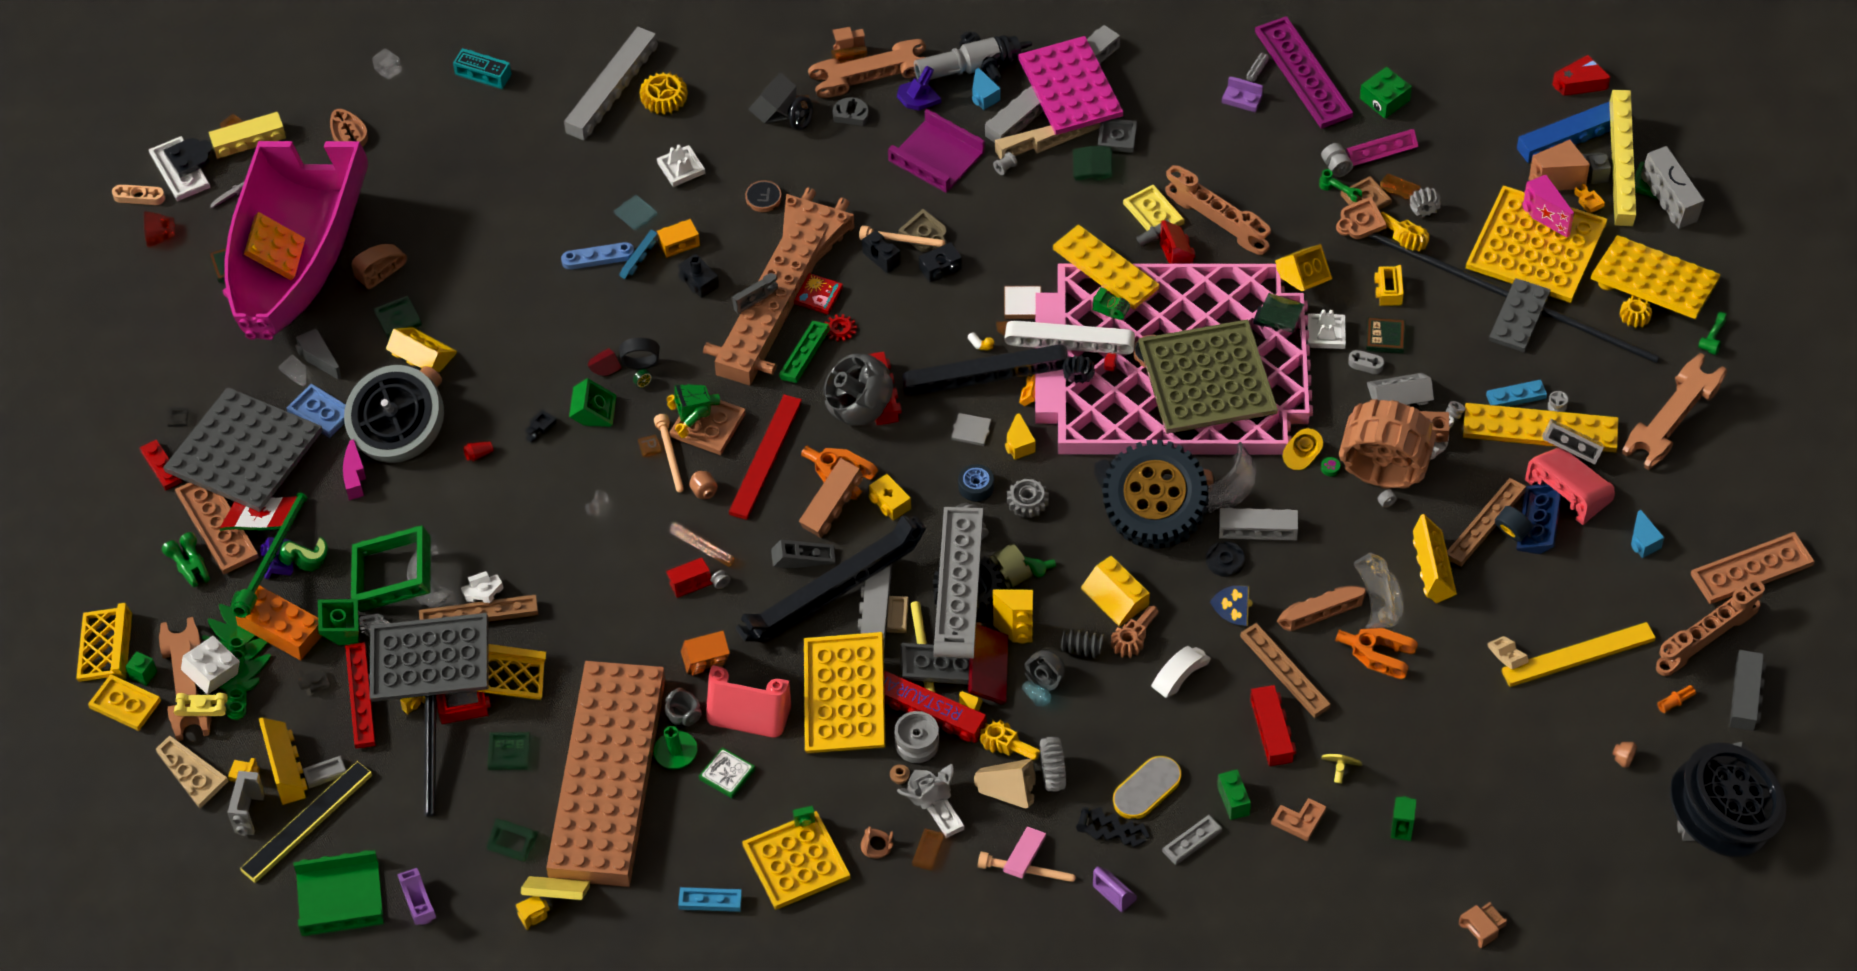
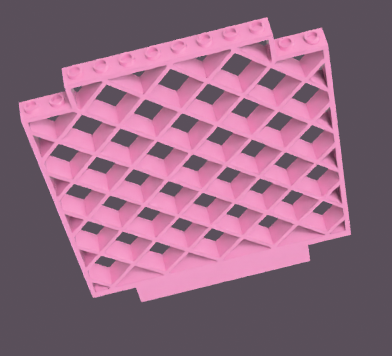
M1058 264V293H1036L1035 322L1083 326L1077 320L1089 311H1092L1103 320L1097 327L1131 330L1135 333V343L1146 335H1152L1158 329H1161L1166 334L1182 331L1170 321L1181 311L1196 321L1186 330L1219 325L1216 320L1229 311L1240 320L1248 319L1251 329L1266 339L1257 348L1270 388L1272 389L1278 384L1292 395L1281 406L1276 404L1277 414L1267 416L1258 425L1250 419L1233 422L1247 433L1240 440H1228L1219 433L1231 422L1196 428L1195 430L1199 434L1192 440H1181L1173 433L1166 434L1164 425L1148 414L1158 405L1146 368L1143 366L1135 367L1124 358L1127 354H1117L1116 367L1128 377L1114 387L1101 377L1107 371L1104 368V359L1108 353H1099L1104 358L1094 366L1095 374L1090 379V382H1084L1083 384L1073 382L1070 386L1066 387L1063 369L1035 374V424H1058V454H1119L1121 452L1124 454L1127 453L1126 448L1129 446L1133 450L1136 449V443L1141 442L1142 446H1146V440H1152L1153 445H1157V440H1163L1164 445H1167L1168 441H1170L1177 448L1179 444L1183 447L1184 452L1188 450L1192 455H1283L1285 446L1291 440V436H1288V432L1291 431V424H1308L1309 416H1313V405H1309V401H1312V390H1308V386H1311V375H1308L1311 363L1310 360H1307V356H1310V345H1306V341L1309 339V330H1305V326H1308V315H1305L1308 303L1307 300H1304V293H1284V286H1281V282H1284V280L1280 278L1276 264H1133L1159 284V289L1136 309L1130 308L1122 320L1108 317L1093 310V298L1099 289L1090 295L1077 284L1083 279L1090 277L1073 264ZM1175 279H1188L1194 286L1182 295L1169 284ZM1221 279H1233L1241 286L1228 295L1215 284ZM1266 279H1275L1276 295L1263 287L1261 283ZM1065 292L1080 302L1068 313H1065ZM1157 293H1160L1172 302L1161 313L1146 303ZM1203 293H1206L1218 303L1207 313L1192 303ZM1249 293H1252L1264 303L1261 307L1276 310V313L1286 319L1288 323L1277 332L1269 327L1255 325L1253 321L1257 310L1251 313L1238 302ZM1291 307H1299V313ZM1135 311L1150 321L1138 331L1124 322ZM1297 329H1300L1301 350L1286 339ZM1275 347L1290 358L1279 368L1264 358ZM1067 350L1068 357L1080 356L1085 352ZM1299 366H1302L1303 387L1288 377ZM1090 384L1104 394L1092 406L1078 396ZM1137 384L1151 394L1139 406L1124 395ZM1066 402L1081 413L1068 425H1066ZM1113 403H1116L1128 413L1116 425L1101 414ZM1304 403V410H1293L1299 404ZM1093 422L1105 434L1097 440H1086L1078 432L1088 423ZM1139 422L1151 431L1152 434L1145 440H1133L1125 432L1135 423ZM1280 422L1282 424L1283 440H1275L1266 432Z

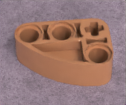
M381 244L371 247L353 259L352 268L354 276L366 288L372 289L406 263L407 256L393 244Z

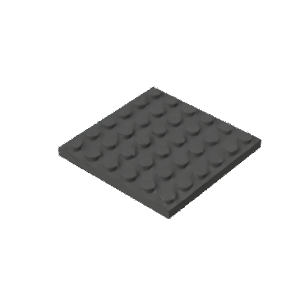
M227 387L163 468L168 474L260 512L323 429L321 425Z

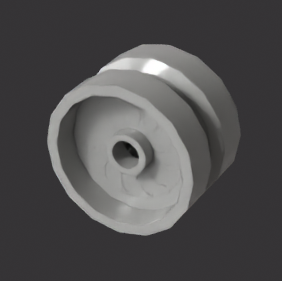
M913 711L899 718L895 725V747L898 755L910 763H923L936 755L939 749V727L936 720L930 714L922 711Z

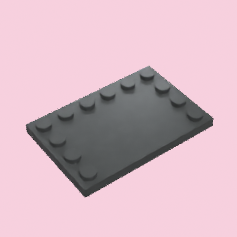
M487 613L370 626V700L372 702L489 689V616Z

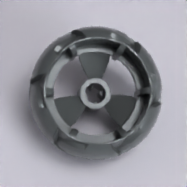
M850 354L838 361V364L826 378L823 390L826 398L825 406L833 417L847 425H867L876 420L890 402L893 393V381L890 377L889 369L882 361L869 354ZM851 395L856 398V402L849 406V397Z

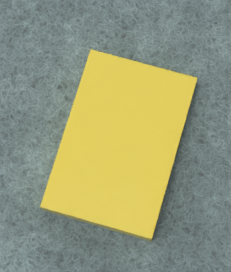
M1154 184L1123 200L1126 208L1147 231L1150 230L1151 226L1155 227L1166 219H1169L1171 223L1177 226L1184 224L1185 219Z
M529 876L521 887V894L526 896L582 900L590 888V881Z

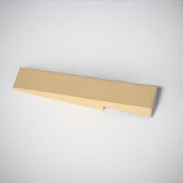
M1100 123L1055 135L1050 125L995 140V152L1000 159L1007 152L1016 156L1034 149L1036 153H1039L1100 128Z

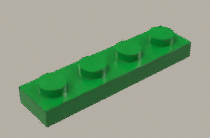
M817 321L811 322L779 373L781 380L794 383L799 381L830 331L829 324Z

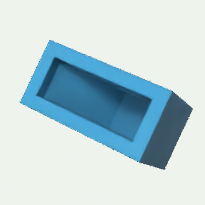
M979 68L975 69L972 100L975 105H979L985 110L1000 101V88Z
M1640 510L1637 513L1631 546L1636 553L1644 558L1662 548L1664 537Z

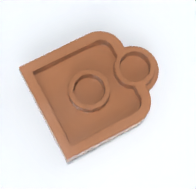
M1372 197L1344 207L1341 210V219L1336 225V230L1340 235H1350L1354 239H1361L1387 228V224Z

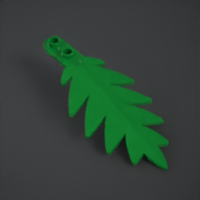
M239 591L235 592L230 607L219 604L220 613L226 624L208 618L210 627L222 640L218 641L240 661L238 674L219 687L228 696L226 715L235 720L241 719L246 715L247 691H250L259 683V678H253L271 658L270 653L255 658L268 642L261 638L253 640L256 637L254 634L237 625L236 616L232 612V604ZM206 635L202 636L203 641H206L210 638Z

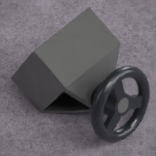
M780 72L748 110L763 123L790 119L793 129L801 131L811 121L813 104L810 98L805 95L796 98L797 86ZM805 101L808 108H802L800 102ZM807 115L803 124L800 125L802 118H804V116Z

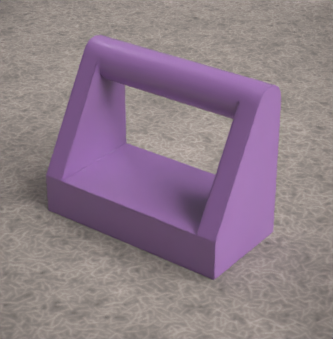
M1099 866L1094 869L1093 887L1119 911L1123 912L1136 901L1137 896L1110 871Z

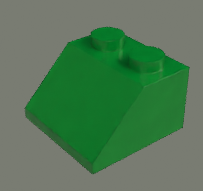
M587 378L573 387L569 417L583 426L610 427L613 425L616 394Z
M358 599L318 600L319 634L337 645L357 644L359 633Z

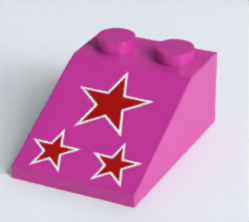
M1547 175L1528 181L1522 203L1525 212H1528L1533 219L1565 237H1569L1574 212Z

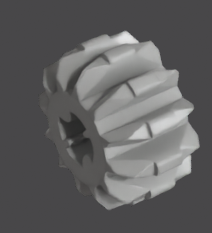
M1420 188L1419 191H1414V194L1410 196V208L1416 216L1421 215L1424 217L1425 215L1430 216L1431 213H1437V209L1441 208L1440 195L1434 188Z

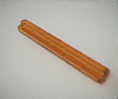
M674 522L669 529L672 534L724 565L730 567L734 563V556L680 524Z

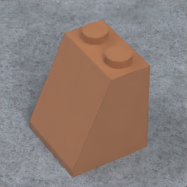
M1568 140L1533 155L1529 181L1547 175L1557 190H1572L1575 187L1581 189L1582 184L1586 185L1590 164L1571 140Z

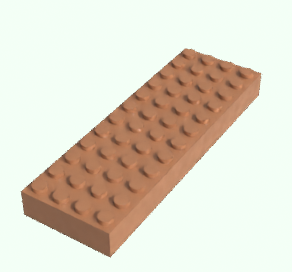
M585 661L546 867L548 878L590 881V884L630 887L666 681L664 667Z

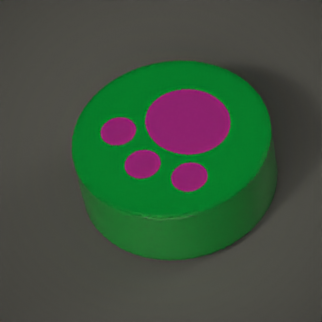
M1334 457L1325 458L1321 463L1322 473L1326 476L1337 475L1340 471L1339 460Z

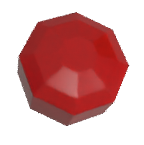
M1109 352L1104 359L1105 370H1115L1117 353Z

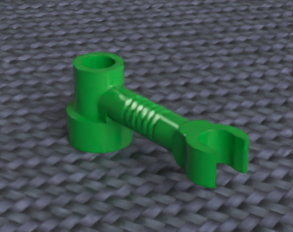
M1330 169L1322 171V176L1319 179V187L1322 190H1331L1334 186L1346 193L1353 202H1357V196L1355 195L1362 197L1360 189L1350 188L1333 178V172Z
M1718 313L1708 337L1700 339L1698 348L1707 350L1708 353L1713 355L1718 354L1721 341L1715 338L1720 328L1726 322V313Z

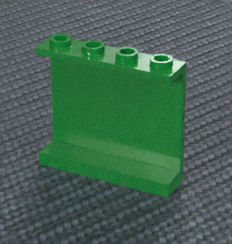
M364 850L359 853H344L339 856H323L319 859H303L299 862H293L297 877L300 917L298 919V927L301 937L384 924L379 864L375 850Z

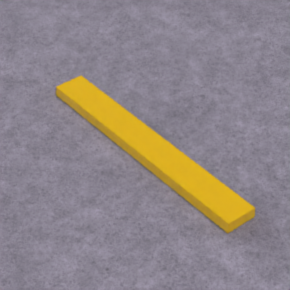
M1645 622L1528 659V663L1515 669H1510L1507 666L1503 667L1501 672L1509 687L1654 642L1656 637L1648 623Z

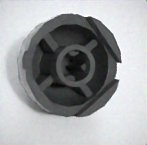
M1038 651L1025 663V676L1029 682L1037 688H1047L1045 691L1055 689L1064 677V662L1052 651Z

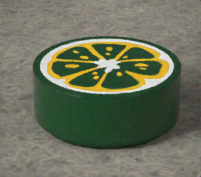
M646 369L639 370L633 377V383L638 388L646 387L652 380V374Z

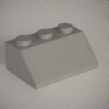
M1423 373L1367 382L1372 399L1395 400L1407 406H1410L1412 403L1425 405L1428 404V401L1434 400L1431 377Z

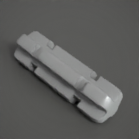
M1261 53L1258 56L1251 70L1247 73L1246 79L1248 81L1254 82L1257 79V76L1268 61L1269 56L1267 54Z

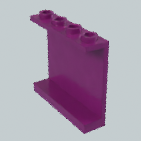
M926 109L925 121L899 148L894 145L889 147L888 161L947 193L985 153V141L969 133L966 129L960 128L951 121L940 117L937 113Z

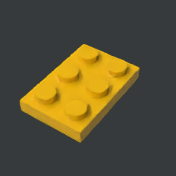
M110 674L88 703V706L96 712L139 731L159 705L161 699L153 693Z

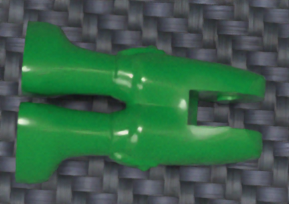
M193 532L183 534L179 540L180 546L187 554L189 561L184 558L175 540L168 541L162 546L163 554L177 563L178 572L184 576L193 588L198 586L194 576L198 572L204 582L210 580L203 561L204 558L196 552L197 537Z

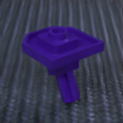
M926 66L919 79L914 78L913 81L899 86L897 98L906 108L919 111L941 103V98L928 85L934 72L933 68Z

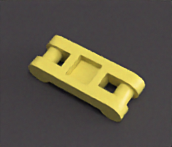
M178 693L176 695L177 705L174 707V714L177 716H224L226 714L225 704L227 703L228 696L225 693H218L216 695H187L185 693Z

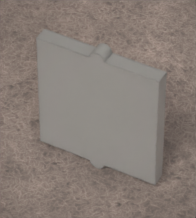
M959 413L956 424L953 425L952 440L984 446L986 437L989 435L991 419Z

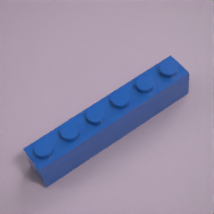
M1610 101L1519 136L1517 150L1526 162L1530 163L1532 162L1533 155L1565 141L1571 140L1576 145L1611 131Z

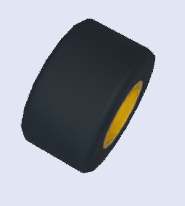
M1505 506L1494 520L1497 527L1513 540L1520 542L1533 528L1531 521L1523 513L1511 506Z

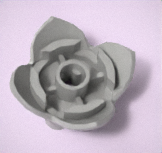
M950 764L943 768L941 772H938V777L927 770H914L909 778L908 788L898 789L897 792L909 798L914 805H921L922 809L930 808L934 802L951 797L950 785L954 773L953 765Z

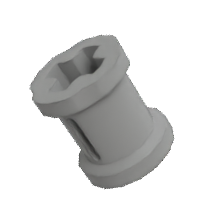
M1007 152L1002 159L994 161L993 166L1000 175H1004L1006 170L1017 166V160L1012 153Z

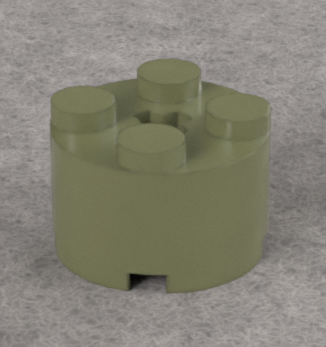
M1012 543L989 557L991 563L994 562L997 570L1000 571L1003 579L1002 583L1006 590L1012 589L1032 576L1029 565H1025L1023 554Z

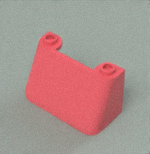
M1560 447L1535 456L1528 463L1525 481L1530 485L1538 481L1540 486L1544 482L1571 502L1570 509L1577 511L1578 516L1576 520L1582 525L1614 500V486L1610 482H1607L1570 452Z
M711 666L706 718L710 725L771 738L782 735L791 710L788 680L773 679L767 684L766 690L728 683V671L722 667Z

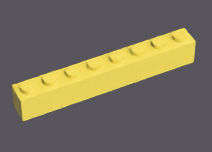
M1612 90L1610 98L1614 223L1615 226H1633L1636 217L1631 90Z

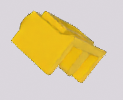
M1401 265L1378 267V272H1375L1374 281L1375 284H1378V287H1376V298H1379L1380 306L1402 305L1404 293ZM1385 279H1393L1394 290H1385Z

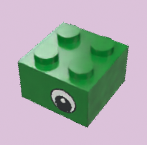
M1385 67L1361 84L1360 99L1383 118H1387L1410 101L1412 86L1388 67Z

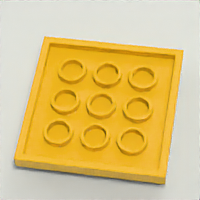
M817 811L814 812L815 823H811L808 826L795 827L793 820L742 841V845L775 910L851 879L850 873Z

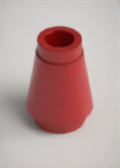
M490 441L468 443L467 446H464V454L467 461H475L493 452V446Z

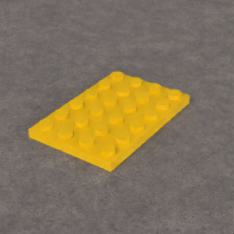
M1617 235L1593 271L1591 279L1696 319L1717 285L1721 274Z
M882 632L804 638L806 753L885 747L884 638Z

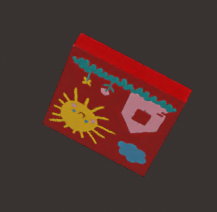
M809 273L794 299V304L828 315L843 289V284Z

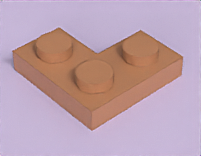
M1309 798L1300 813L1280 805L1271 824L1308 841L1326 812V806Z

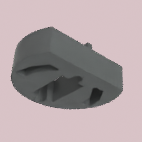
M844 98L833 107V121L836 123L864 126L868 121V107L865 102L858 98ZM855 104V113L848 114L849 106L852 107Z

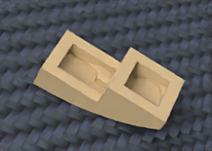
M1505 636L1488 643V647L1493 654L1510 669H1515L1529 662L1528 656L1517 650L1515 642Z

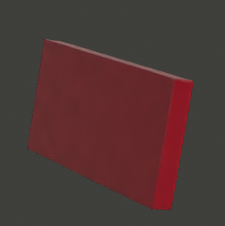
M976 624L974 658L969 659L968 694L1001 705L1006 702L1007 634Z

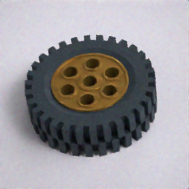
M1146 440V446H1142L1141 442L1136 443L1137 448L1134 450L1129 446L1126 448L1127 454L1124 455L1121 452L1118 454L1119 460L1116 461L1114 459L1111 462L1112 469H1107V478H1104L1103 501L1110 523L1113 527H1116V531L1119 534L1123 533L1124 539L1129 541L1131 538L1135 545H1139L1142 542L1145 548H1149V544H1153L1154 549H1160V544L1163 543L1165 548L1171 547V541H1174L1177 545L1181 543V537H1184L1185 540L1189 538V532L1195 533L1197 524H1202L1203 515H1206L1207 505L1209 504L1208 485L1202 466H1199V461L1196 457L1192 458L1190 451L1184 452L1183 447L1179 444L1175 448L1173 442L1168 441L1167 445H1164L1163 440H1157V445H1153L1152 440ZM1146 472L1153 473V475L1150 478H1146L1143 476ZM1165 474L1172 475L1170 480H1164L1162 477ZM1135 486L1141 487L1139 492L1131 491ZM1153 489L1160 490V493L1157 495H1152L1150 492ZM1173 491L1180 493L1177 497L1170 496V493ZM1142 503H1146L1148 505V507L1144 510L1138 508V506ZM1160 506L1167 507V510L1164 512H1159L1157 509Z

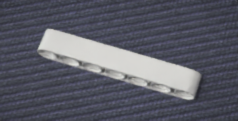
M1010 321L1006 325L1004 340L1011 346L1041 348L1061 344L1066 346L1067 350L1131 354L1134 351L1135 333L1128 329Z

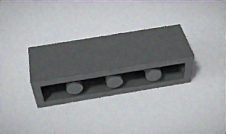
M1739 650L1736 660L1730 727L1754 731L1756 723L1760 724L1761 712L1758 711V707L1762 706L1763 695L1759 694L1760 690H1763L1765 681L1764 678H1761V674H1764L1766 669V662H1763V653Z

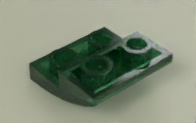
M1089 146L1073 149V177L1075 181L1091 177L1098 181L1112 177L1111 147Z
M1268 293L1257 321L1293 333L1304 304Z

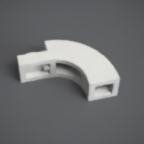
M1186 646L1165 664L1151 687L1165 698L1176 694L1184 680L1193 671L1208 665L1211 658L1197 647L1192 649Z

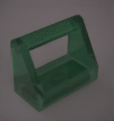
M496 818L486 849L525 862L539 831ZM502 829L526 837L522 852L495 844Z

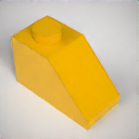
M1020 413L1016 414L1007 433V443H1005L1008 454H1012L1014 460L1035 453L1036 441Z

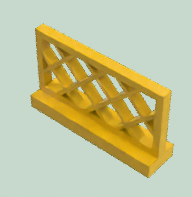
M119 603L118 608L83 613L76 678L78 682L108 678L110 674L120 679H126L132 612L126 603ZM116 615V618L110 624L105 621L109 616ZM90 618H98L92 626L88 625ZM102 623L107 625L100 633L96 631ZM112 629L114 635L107 640L104 636ZM91 633H95L97 636L90 643L87 642V637ZM102 639L106 643L97 650L94 645ZM109 646H111V647L113 648V650H112V652L106 657V656H105L104 654H102V653H103ZM90 649L94 650L95 653L89 659H86L85 654ZM101 656L103 660L95 666L92 662ZM107 663H110L111 670L102 672L101 669ZM89 665L94 668L89 674H83V671Z
M489 644V663L496 661L501 666L495 672L489 666V673L491 674L489 675V680L494 677L500 685L496 688L489 686V689L477 690V692L541 700L546 652ZM516 664L521 670L513 674L507 666ZM530 666L539 667V673L534 677L527 670ZM503 669L510 676L504 682L497 675ZM522 672L530 679L525 684H522L517 678ZM514 680L519 688L510 690L506 684ZM533 683L538 688L537 693L529 692L526 686Z

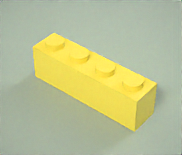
M278 112L209 132L217 159L255 148L258 141H279L286 138Z

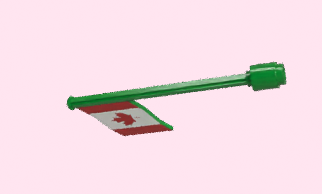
M298 493L295 497L270 498L260 512L234 502L220 526V531L233 529H279L247 589L240 590L232 604V612L235 616L245 618L255 606L258 599L255 592L303 503L307 501V496L304 493Z

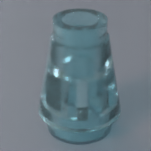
M1026 681L1022 686V690L1036 706L1044 707L1049 703L1051 694L1048 689L1030 681Z

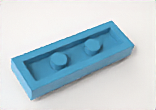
M652 229L649 231L619 274L620 277L626 279L629 274L631 276L634 274L638 267L636 266L637 262L642 263L647 255L645 253L646 250H651L657 242L654 240L657 232Z
M1536 380L1488 390L1486 396L1490 405L1508 407L1546 399L1547 393L1542 381Z
M680 887L678 907L679 910L740 912L742 889Z

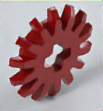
M842 314L841 317L835 315L834 319L829 317L830 323L825 321L830 327V331L826 336L831 335L829 337L831 340L836 337L837 342L840 337H842L843 341H846L845 336L851 339L852 336L850 334H856L854 330L857 329V325L852 326L855 324V320L850 322L851 317L844 318L845 314ZM839 325H841V327H845L843 328L842 332L835 329H837Z

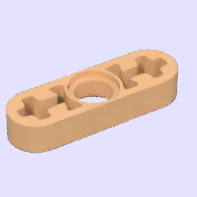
M117 185L112 189L113 198L118 203L160 205L165 201L163 189L160 187ZM136 193H143L141 197H134Z

